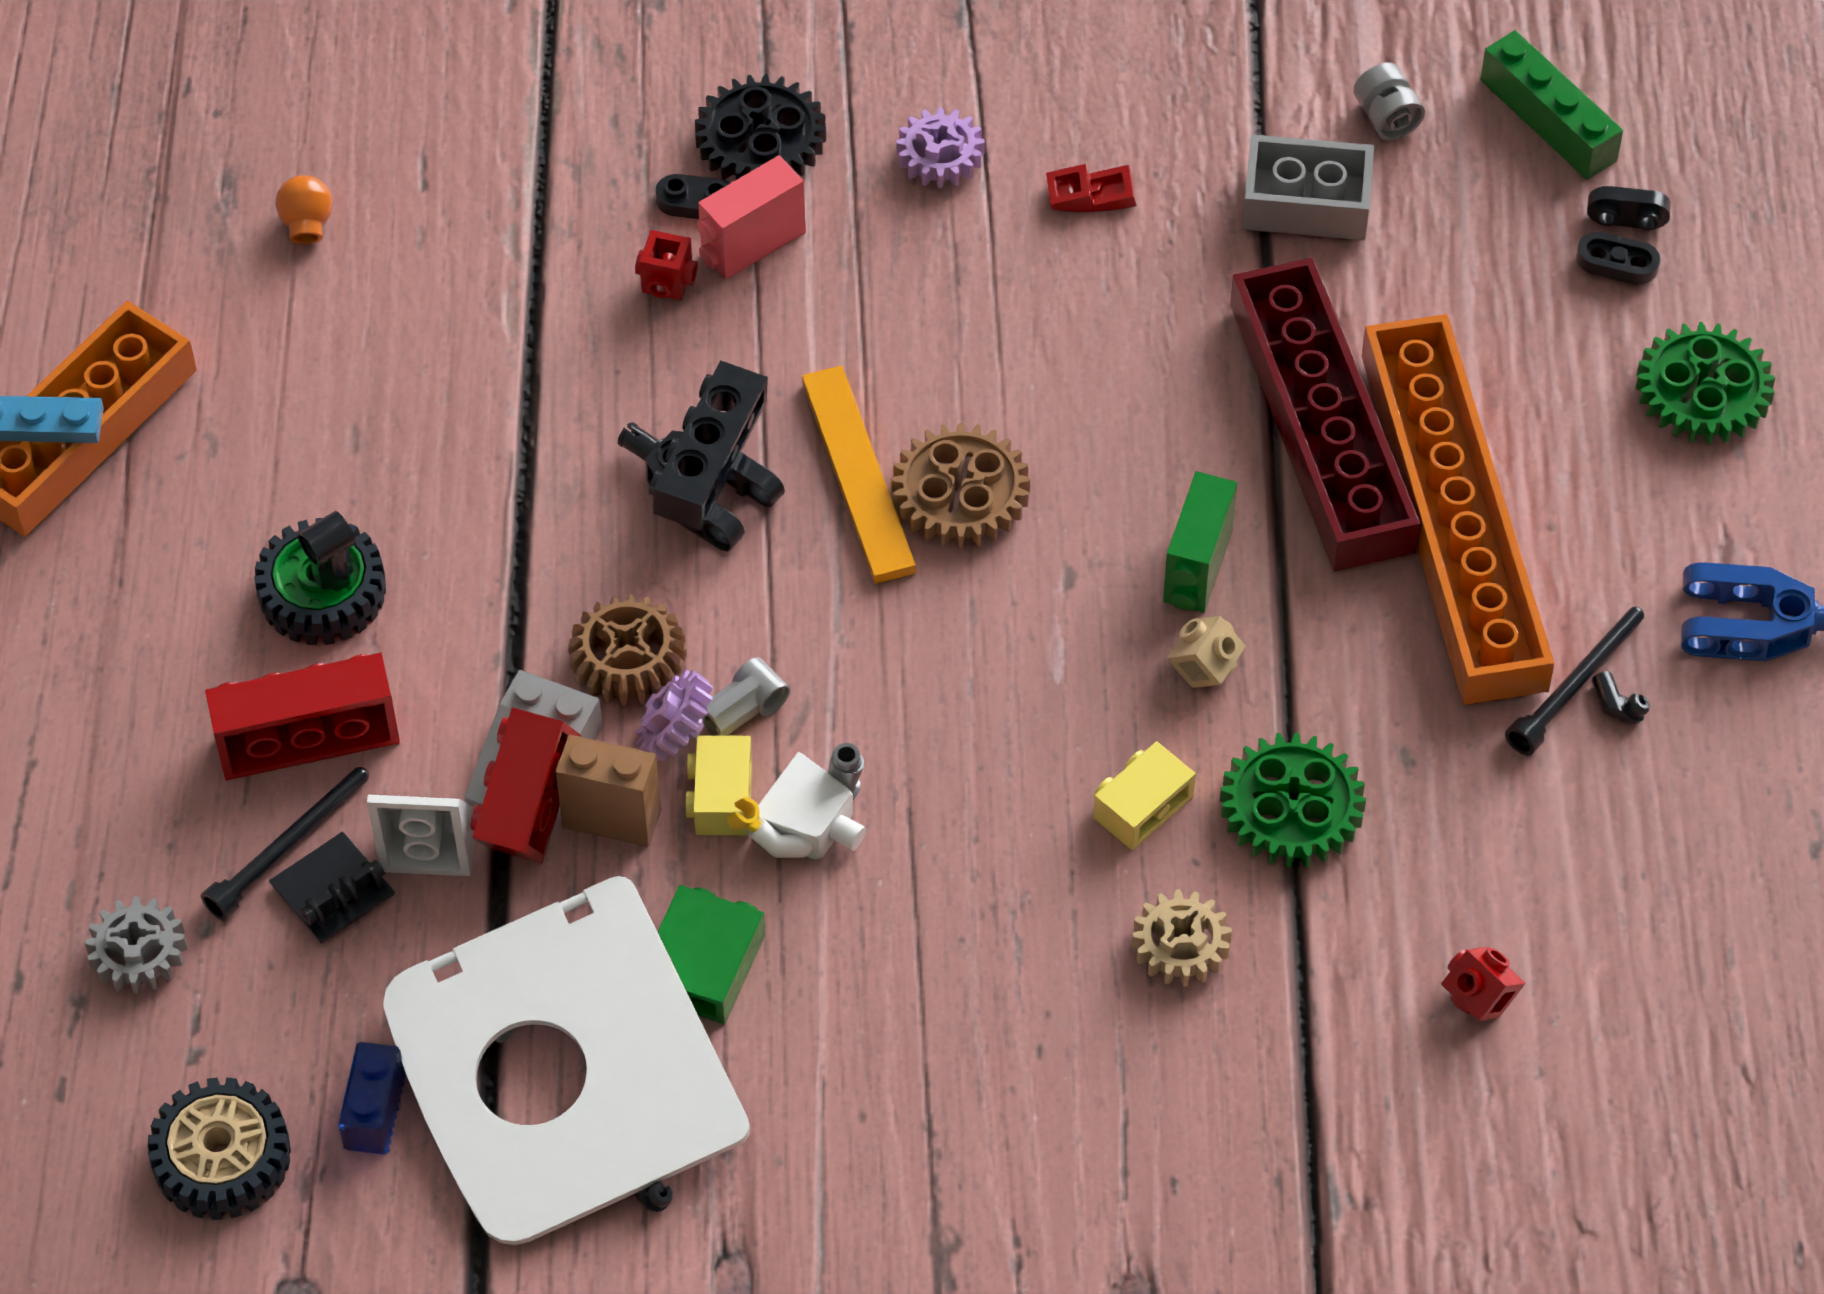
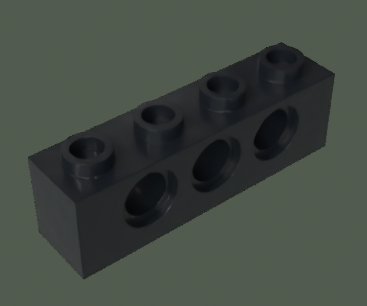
M721 360L714 374H707L699 391L700 401L696 407L690 406L687 410L682 426L684 431L680 439L673 438L667 450V464L663 472L657 470L651 480L649 495L653 496V514L700 531L702 530L767 402V376Z

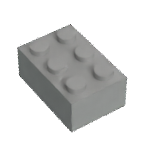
M1251 134L1242 230L1365 240L1370 207L1374 145Z

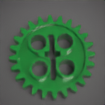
M1699 322L1697 331H1691L1684 323L1681 326L1680 335L1668 328L1666 329L1664 340L1654 337L1652 347L1644 349L1642 360L1639 361L1635 386L1636 390L1641 391L1639 404H1648L1646 413L1648 417L1660 415L1659 428L1672 424L1674 426V437L1680 435L1684 430L1689 432L1690 442H1694L1698 434L1704 435L1707 444H1711L1714 435L1719 434L1721 439L1727 443L1729 442L1731 431L1742 438L1745 436L1747 426L1756 429L1760 417L1766 418L1769 405L1772 404L1775 392L1773 389L1775 376L1770 374L1772 363L1770 361H1762L1764 350L1761 348L1750 351L1752 342L1750 337L1739 342L1736 340L1737 330L1733 329L1728 335L1722 334L1721 324H1716L1711 332L1706 330L1703 322Z
M1295 732L1291 743H1285L1282 735L1276 733L1275 744L1271 746L1266 740L1259 738L1257 752L1245 746L1242 759L1233 757L1230 771L1224 772L1223 787L1220 790V802H1223L1221 817L1228 818L1227 832L1234 833L1239 831L1238 846L1252 842L1251 856L1253 857L1259 855L1263 850L1269 852L1268 864H1273L1278 856H1284L1286 866L1291 868L1294 857H1300L1306 867H1310L1311 855L1314 854L1323 862H1327L1329 848L1341 854L1343 852L1344 840L1353 842L1355 840L1356 828H1361L1363 812H1365L1366 798L1363 797L1365 783L1357 781L1358 767L1346 768L1348 760L1346 753L1334 758L1332 756L1333 743H1329L1323 749L1317 748V736H1313L1307 744L1301 743L1299 733ZM1265 777H1275L1279 780L1269 781ZM1318 780L1323 782V784L1316 785L1310 783L1309 781ZM1273 815L1276 817V819L1269 820L1263 818L1262 816ZM1316 818L1321 820L1322 822L1313 823L1309 822L1306 819Z

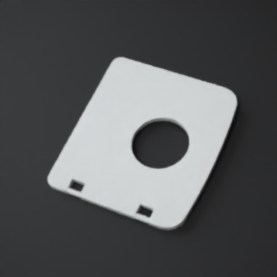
M616 876L584 889V892L560 903L555 902L453 948V951L412 966L394 977L386 988L383 1001L384 1011L400 1059L426 1123L452 1176L484 1232L502 1244L519 1245L533 1241L631 1196L638 1191H642L655 1182L668 1179L744 1143L749 1136L750 1125L748 1117L635 885L626 877ZM589 903L593 914L569 924L564 913ZM458 961L463 972L438 983L433 972ZM524 1025H546L563 1031L579 1045L585 1056L587 1067L585 1084L576 1102L559 1117L536 1125H519L499 1118L485 1106L477 1089L478 1066L487 1048L505 1032Z

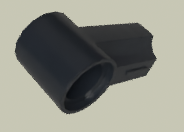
M334 511L297 533V538L301 548L311 562L315 582L319 584L322 590L334 589L340 591L350 585V575L353 572L349 548L356 544V539L344 517L339 512Z

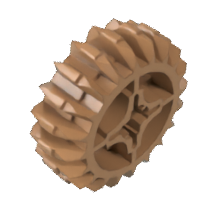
M631 593L625 602H618L612 595L610 605L604 606L596 601L593 607L594 613L583 611L580 617L581 624H573L572 638L569 639L570 642L568 643V652L571 655L569 658L570 668L573 670V673H576V680L580 686H587L591 696L602 693L606 704L617 697L620 698V702L625 707L630 698H637V701L643 706L646 700L645 695L659 693L661 686H666L668 682H671L673 676H680L684 669L683 662L687 657V647L684 645L686 642L685 632L682 630V627H679L675 613L667 614V608H665L663 603L652 607V601L648 596L638 603L635 602V598ZM653 639L657 640L662 646L657 656L650 650V642ZM598 645L605 648V658L601 662L593 654Z

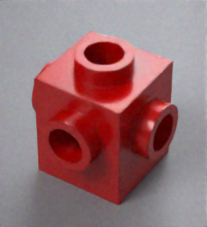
M655 230L650 231L645 247L639 251L635 263V274L640 275L642 293L651 294L658 298H672L681 301L687 285L693 286L698 271V262L692 260L691 238Z
M1491 947L1463 949L1457 953L1448 964L1447 969L1450 972L1441 985L1451 994L1450 1000L1457 1008L1465 1013L1472 1014L1479 1021L1499 1018L1526 983L1509 968L1510 962L1501 952Z

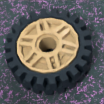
M217 1077L207 1079L208 1087L201 1088L198 1081L189 1084V1094L184 1095L179 1090L172 1095V1105L165 1102L159 1109L160 1119L154 1117L150 1126L152 1135H148V1155L157 1184L169 1202L173 1200L176 1207L183 1212H186L189 1208L195 1217L203 1219L205 1212H209L212 1220H222L223 1212L229 1211L231 1218L242 1216L240 1208L247 1206L250 1212L260 1207L259 1198L262 1197L268 1201L274 1195L273 1186H281L285 1179L284 1170L289 1169V1153H291L285 1120L276 1102L271 1101L269 1094L263 1089L257 1092L255 1085L247 1081L241 1087L237 1078L226 1077L225 1085H220ZM217 1145H229L223 1151L211 1152V1149Z

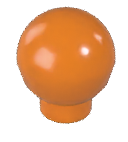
M299 175L288 179L277 192L275 206L280 220L289 228L290 241L296 244H313L323 239L322 226L330 217L333 204L329 189L322 181L309 175Z

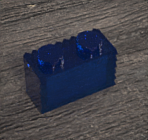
M365 1042L356 1044L338 1122L343 1148L348 1151L381 1155L390 1152L389 1144L392 1143L391 1136L394 1135L392 1128L395 1127L394 1120L397 1119L398 1103L401 1102L400 1095L403 1094L401 1087L404 1086L403 1079L406 1078L405 1069L401 1061L402 1054L397 1046Z

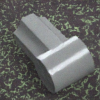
M752 658L738 669L731 684L712 696V701L707 705L706 711L708 713L703 717L702 721L706 729L713 736H727L758 713L766 716L777 711L787 701L790 695V687L762 658Z

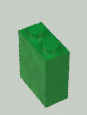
M1195 471L1166 554L1163 602L1172 604L1181 610H1195L1205 613L1233 532L1237 481Z
M679 885L657 932L697 1015L725 1025L766 935L764 912L759 911L755 906L744 901L732 902L716 897L714 893L704 888L696 887L692 889Z

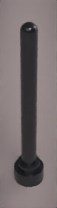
M1631 607L1533 715L1518 717L1505 731V738L1514 750L1522 755L1530 756L1544 742L1545 727L1642 622L1644 611L1640 607Z
M364 767L353 769L231 880L224 879L220 883L214 882L200 895L205 907L219 920L226 921L239 909V902L242 900L241 894L365 784L369 778L368 771Z

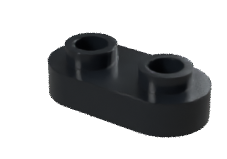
M671 174L665 176L657 183L655 189L656 203L658 208L667 215L699 219L698 202L729 185L730 182L717 178Z
M1602 186L1591 191L1588 196L1587 214L1590 219L1603 226L1615 225L1655 230L1663 227L1670 220L1671 201L1665 194L1658 191Z
M1591 232L1580 239L1576 260L1578 265L1590 274L1632 284H1646L1651 282L1658 274L1660 254L1654 246L1646 242L1603 232Z

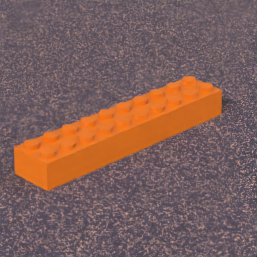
M1448 314L1365 326L1361 357L1383 432L1420 521L1417 549L1462 704L1468 705L1549 692L1555 664Z

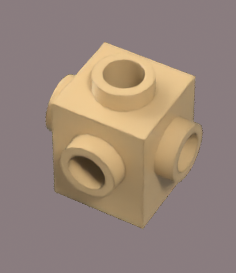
M1221 616L1195 618L1183 626L1179 634L1180 638L1170 651L1167 659L1192 688L1221 685L1224 679L1235 670L1237 659L1246 645L1236 635L1233 626Z

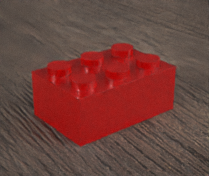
M512 707L509 718L504 717L498 728L497 743L500 744L496 761L491 760L485 771L483 784L487 787L483 803L476 805L471 817L470 829L474 831L472 838L491 850L543 864L560 807L556 769L568 735L579 737L581 735L564 721Z

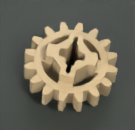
M1177 889L1172 900H1168L1160 893L1157 894L1156 907L1149 903L1143 905L1142 917L1136 916L1134 919L1132 948L1137 949L1136 961L1138 964L1149 962V976L1152 977L1161 971L1164 973V984L1169 985L1175 976L1180 977L1184 987L1188 986L1190 976L1195 975L1203 983L1207 979V969L1216 973L1220 972L1222 959H1228L1232 929L1226 927L1227 914L1225 912L1214 914L1216 901L1211 899L1201 904L1199 903V892L1196 891L1193 892L1190 899H1183L1181 890ZM1206 928L1212 938L1211 945L1207 942L1208 936L1204 934ZM1153 931L1156 933V940L1160 942L1158 947L1155 946L1151 937Z

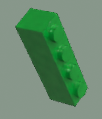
M1514 30L1485 48L1480 80L1586 180L1617 162L1623 129L1518 31Z

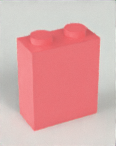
M780 155L698 202L699 221L697 222V227L701 235L700 256L707 267L710 269L715 268L725 280L806 233L804 181Z

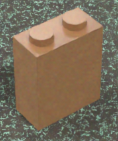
M569 734L556 769L563 828L649 847L661 813L656 754Z

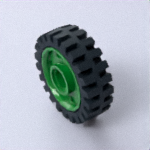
M315 518V522L319 521L322 518ZM307 520L298 522L299 531L294 532L290 525L282 529L283 539L274 535L268 541L269 549L263 547L259 554L260 561H256L254 576L259 604L270 626L274 624L276 631L282 636L288 632L290 640L298 643L302 636H305L307 645H317L318 637H323L325 645L334 644V635L340 634L342 640L345 641L352 638L351 628H354L358 633L366 629V619L373 622L378 616L377 608L382 609L384 594H386V579L379 550L375 543L372 544L371 537L365 531L360 534L357 526L349 524L356 539V544L349 548L353 572L350 575V585L340 591L334 589L322 590L314 580L311 562L301 548L297 538V533L309 527Z

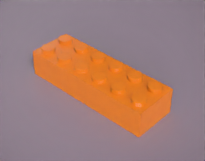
M126 300L44 378L27 396L101 398L104 410L98 443L0 441V521L26 537L197 371L190 340Z

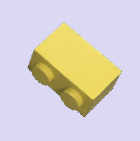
M697 735L696 753H688V780H695V791H686V818H694L696 835L749 836V829L745 827L741 830H735L728 825L727 818L734 811L744 817L743 812L736 808L734 803L743 797L751 798V736Z
M1156 741L1145 752L1143 750L1137 751L1128 760L1125 769L1114 779L1108 777L1097 787L1094 793L1093 818L1133 851L1194 797L1196 773Z

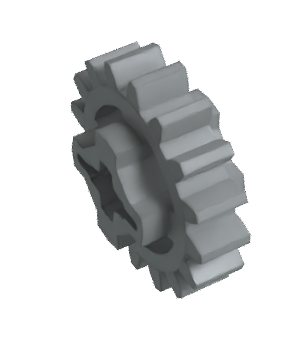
M139 896L133 898L132 904L129 907H125L120 900L115 901L116 912L111 914L102 909L99 912L102 924L90 923L89 925L92 938L85 940V946L89 955L87 958L92 971L97 970L101 983L104 984L112 979L115 991L120 992L125 984H131L133 992L139 993L141 984L146 982L153 990L157 989L156 978L162 976L171 980L173 974L170 966H182L184 963L181 951L187 950L185 935H183L185 932L181 919H175L173 909L170 906L160 911L158 901L154 898L149 901L147 906L141 905Z

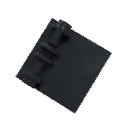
M343 831L269 880L272 887L321 944L395 894L392 887L382 877L385 875V871L377 860L370 863Z

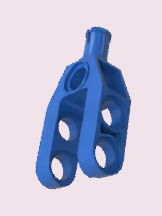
M1699 562L1690 564L1683 571L1682 590L1691 597L1718 600L1719 604H1726L1727 601L1761 603V607H1767L1770 610L1769 621L1716 617H1693L1684 621L1681 626V647L1690 655L1768 661L1809 647L1812 635H1816L1817 631H1824V605H1819V602L1815 600V588L1772 567ZM1695 636H1705L1707 638H1695ZM1748 639L1753 641L1743 642L1739 640Z

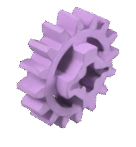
M938 107L936 115H930L924 109L922 110V119L918 120L910 116L908 118V128H899V139L896 140V155L899 156V167L908 168V178L913 179L918 175L922 176L923 186H926L931 180L936 181L938 188H943L944 181L950 180L957 186L959 185V176L963 175L971 179L973 177V168H981L985 140L982 139L981 127H973V118L971 116L961 120L959 119V110L956 109L950 115H944L942 107Z
M684 670L680 677L673 676L671 682L663 686L659 693H653L645 705L647 711L641 719L642 726L636 733L640 736L636 742V745L640 748L639 750L655 753L657 761L665 762L669 754L674 757L683 745L686 746L689 739L692 737L696 738L704 726L701 723L703 717L708 713L706 711L707 705L713 698L709 695L713 689V686L709 684L710 681L694 670L690 672Z

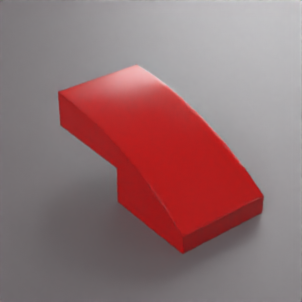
M1086 164L1046 172L1050 206L1053 210L1099 212L1137 206L1133 176L1129 165L1089 173Z

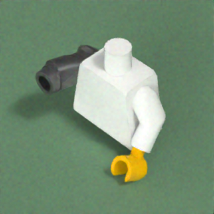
M842 743L832 752L827 773L805 755L798 752L759 805L749 797H743L734 803L735 807L743 812L744 817L734 811L728 815V825L735 830H741L745 827L749 829L748 835L776 858H803L806 856L815 860L821 859L834 841L854 851L859 847L866 833L865 826L851 820L853 800L860 791L859 777L865 766L864 758L855 745Z

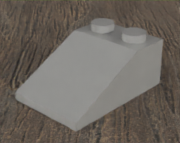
M519 669L498 707L466 791L465 802L475 806L483 803L487 787L483 784L485 771L491 760L496 761L500 744L497 743L498 728L504 717L509 718L512 707L564 721L578 732L581 737L596 740L603 727L600 699Z

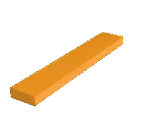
M843 366L802 375L803 388L874 584L916 574L913 556Z

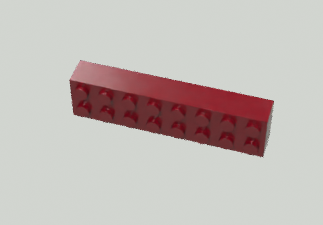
M1313 257L1234 274L1230 306L1333 571L1416 553L1420 521Z

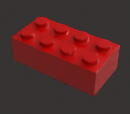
M382 652L371 655L358 654L347 660L328 664L316 663L300 670L286 673H269L262 678L238 683L226 682L218 687L205 689L213 733L225 781L400 744Z

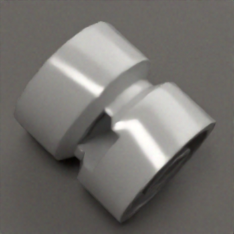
M1382 63L1370 68L1358 78L1354 85L1353 93L1365 113L1368 114V118L1380 138L1384 140H1396L1405 137L1413 132L1425 117L1424 107L1414 91L1410 89V85L1398 65L1394 63Z

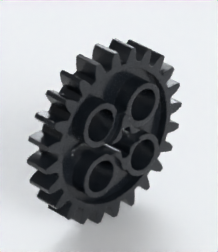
M764 74L761 82H755L752 75H748L747 84L741 85L734 78L731 79V90L718 86V98L710 95L706 96V107L698 108L699 119L695 120L696 148H700V159L702 161H709V170L711 172L721 168V179L723 180L732 175H735L737 180L779 155L802 177L804 176V164L814 167L816 165L815 155L823 154V143L827 140L825 114L821 113V103L819 101L812 102V92L810 90L800 94V83L798 82L790 87H785V77L783 76L776 83H770L768 74Z

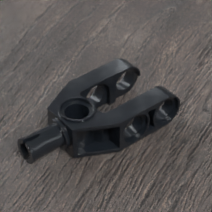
M630 422L627 424L628 429L624 427L621 431L617 443L620 447L627 449L646 461V480L650 485L657 470L663 472L667 464L666 454L673 438L680 439L683 432L672 430L665 438L658 440L638 427L634 422ZM742 452L726 481L736 488V493L744 497L747 495L767 507L773 506L785 492L784 485L773 472ZM717 503L712 508L701 531L681 524L711 545L726 552L731 551L745 534L744 527L736 516Z

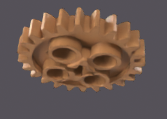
M963 423L958 424L956 432H950L948 427L943 424L941 425V435L935 436L927 429L925 430L924 443L913 438L911 439V451H900V463H894V477L891 478L894 507H900L901 520L910 519L912 532L923 527L925 528V540L927 541L938 534L941 535V546H945L950 538H956L959 548H963L966 538H972L977 546H981V535L986 534L995 541L998 536V527L1010 532L1012 530V519H1022V507H1028L1031 478L1028 477V463L1021 462L1022 452L1020 449L1011 451V440L1009 438L997 443L996 430H992L986 436L981 435L979 424L973 428L971 433L965 432ZM972 457L967 467V478L963 480L957 510L955 513H950L955 503V491H958L961 484L965 459Z

